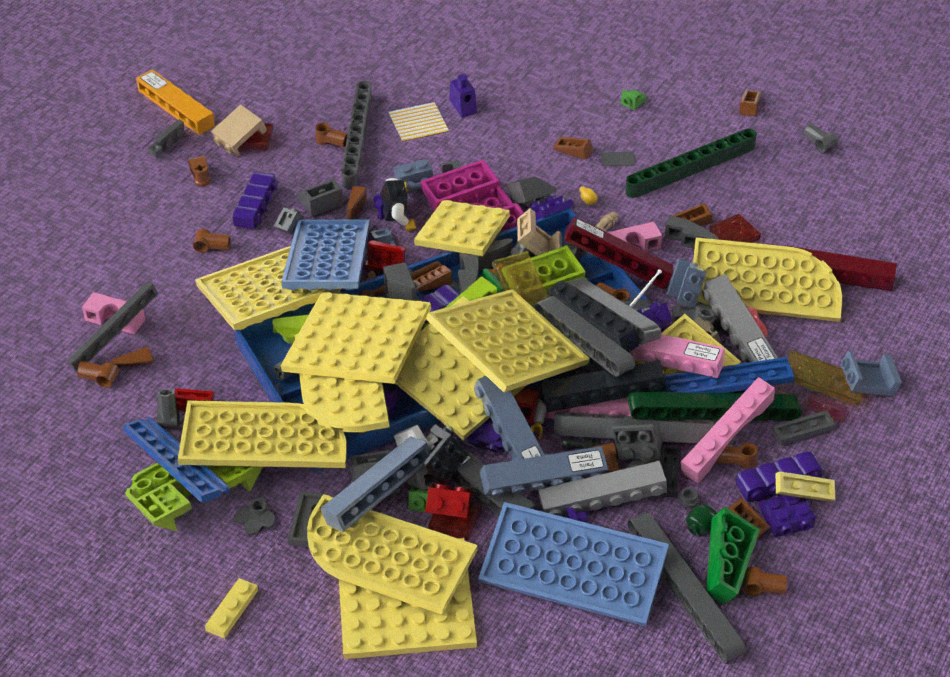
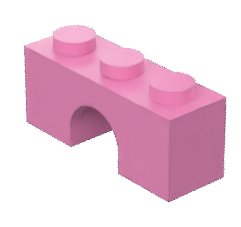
M654 222L607 232L632 245L639 246L646 252L661 249L662 234Z
M93 292L82 306L85 321L102 325L126 301ZM144 309L121 331L135 334L146 320Z

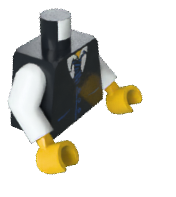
M388 178L380 191L385 220L399 222L405 226L408 232L416 229L414 219L408 220L405 216L408 204L406 192H409L406 187L408 185L407 182L396 178Z

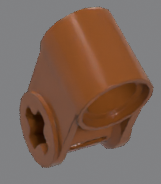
M205 155L188 159L195 184L197 186L208 185L211 180Z

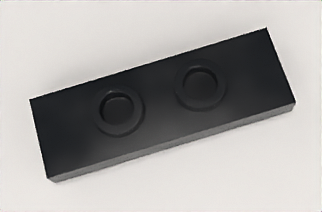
M666 445L661 447L660 464L666 478L667 493H662L659 495L660 497L677 498L681 447Z

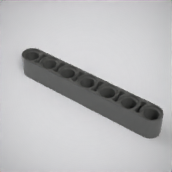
M578 278L565 282L635 329L639 344L652 342L661 337L660 327L655 322L586 279Z
M550 296L535 303V310L580 350L612 375L619 376L635 367V361L630 353L555 296Z

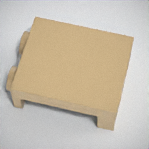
M240 104L211 132L215 137L213 140L218 146L222 145L229 154L233 153L238 157L240 155L237 150L239 146L256 131L263 135L267 129L262 119Z
M531 208L517 219L518 242L536 256L562 247L561 233L557 231L554 235L550 236L536 225V213Z

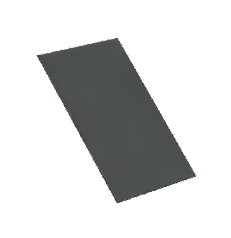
M601 152L602 166L635 165L634 152Z

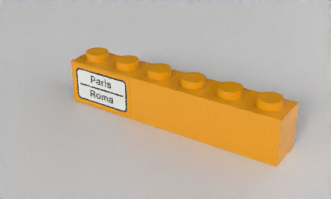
M153 69L136 78L139 92L177 120H182L184 125L198 135L215 127V116L211 110L205 108L201 103H198L190 95L184 93L180 88L173 85L171 81L166 80Z

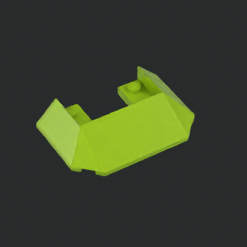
M158 462L134 474L132 485L125 492L126 497L154 526L177 531L174 518L192 509L191 503L186 499L192 493ZM205 465L228 485L229 489L240 483L249 492L263 466Z

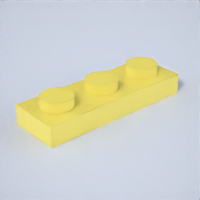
M778 472L776 473V494L832 502L835 500V480Z
M239 578L206 623V631L225 639L258 592V585Z

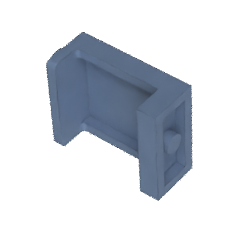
M678 258L667 294L678 297V304L695 308L706 271L694 262Z
M848 351L841 361V367L851 392L894 396L902 384L892 356L889 354H884L879 362L856 360L853 351Z

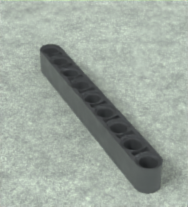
M368 81L358 82L355 90L342 165L343 187L348 190H352V187L358 186L372 103L371 83Z
M557 412L554 414V434L614 439L613 426L654 424L659 426L662 441L699 443L718 421L634 419L632 416ZM733 437V439L728 443V445L733 444V442H734V437Z
M646 512L629 519L627 525L632 535L669 544L661 576L722 662L727 663L745 655L746 648L740 636L650 513Z

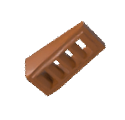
M744 91L740 101V115H756L761 91Z
M560 137L553 146V149L581 159H587L593 151L590 139Z
M352 187L347 207V219H355L367 200L366 187Z
M706 203L673 215L685 220L690 218L688 221L699 226L713 223L712 215Z
M443 265L412 281L417 283L418 292L444 285H451L452 273L450 269Z
M144 347L111 360L117 366L155 363L149 347Z
M742 498L728 507V509L740 517L746 516L748 522L753 521L754 526L761 527L757 539L771 528Z

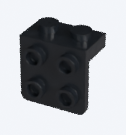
M434 425L430 431L440 443L425 460L423 467L438 483L445 485L461 464L464 463L469 454L462 447L463 444L453 437V433L445 426L440 428Z

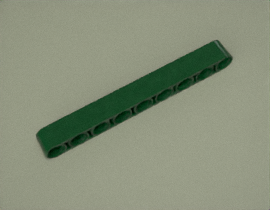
M744 129L633 173L626 177L625 194L630 198H636L751 152L755 149L757 132L753 129Z
M634 392L627 397L630 414L634 419L720 420L743 393ZM774 394V401L762 414L752 420L792 421L800 418L802 410L797 396L794 394Z

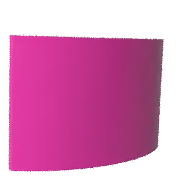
M484 160L420 181L433 212L443 200L509 210L510 217L499 233L517 227V219L524 214L517 203L513 204L501 189L499 179Z

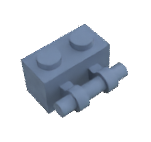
M427 159L394 167V178L407 182L408 185L406 187L410 193L422 189L420 181L433 177V169Z

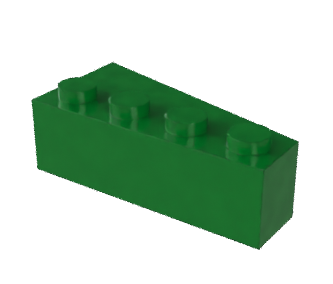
M726 507L712 517L706 586L707 593L723 605L738 595L760 531L759 528Z

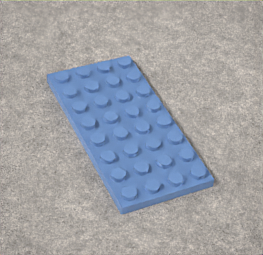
M298 219L281 281L282 288H287L288 290L358 289L370 228V219Z
M504 502L478 580L484 584L646 627L669 544Z

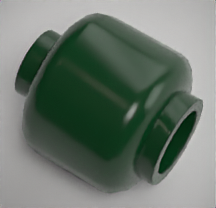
M707 504L696 505L686 517L689 532L695 536H698V534L702 536L708 535L711 531L712 517L717 514L716 511Z

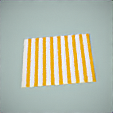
M435 102L389 112L402 141L449 131Z

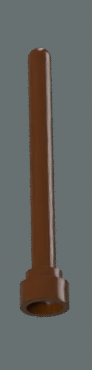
M436 261L412 272L413 280L440 267L441 263ZM385 285L374 290L365 289L360 291L359 296L377 297L385 293Z

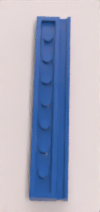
M782 357L723 366L718 378L692 372L664 375L666 391L662 392L727 393L747 390L758 377L771 386L793 383L794 374L788 363V358Z
M150 416L145 421L139 419L123 424L124 432L201 503L221 497L222 493L229 494V486L205 465H178L180 443Z

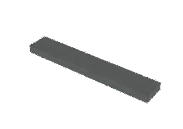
M148 280L67 360L76 373L81 361L90 362L158 295L152 282Z

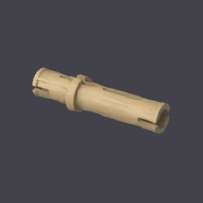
M612 211L608 215H604L595 227L603 231L611 229L615 222L618 221V214Z

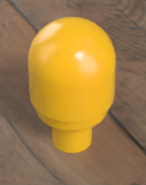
M585 186L579 188L581 199L587 205H594L597 202V194L592 189Z

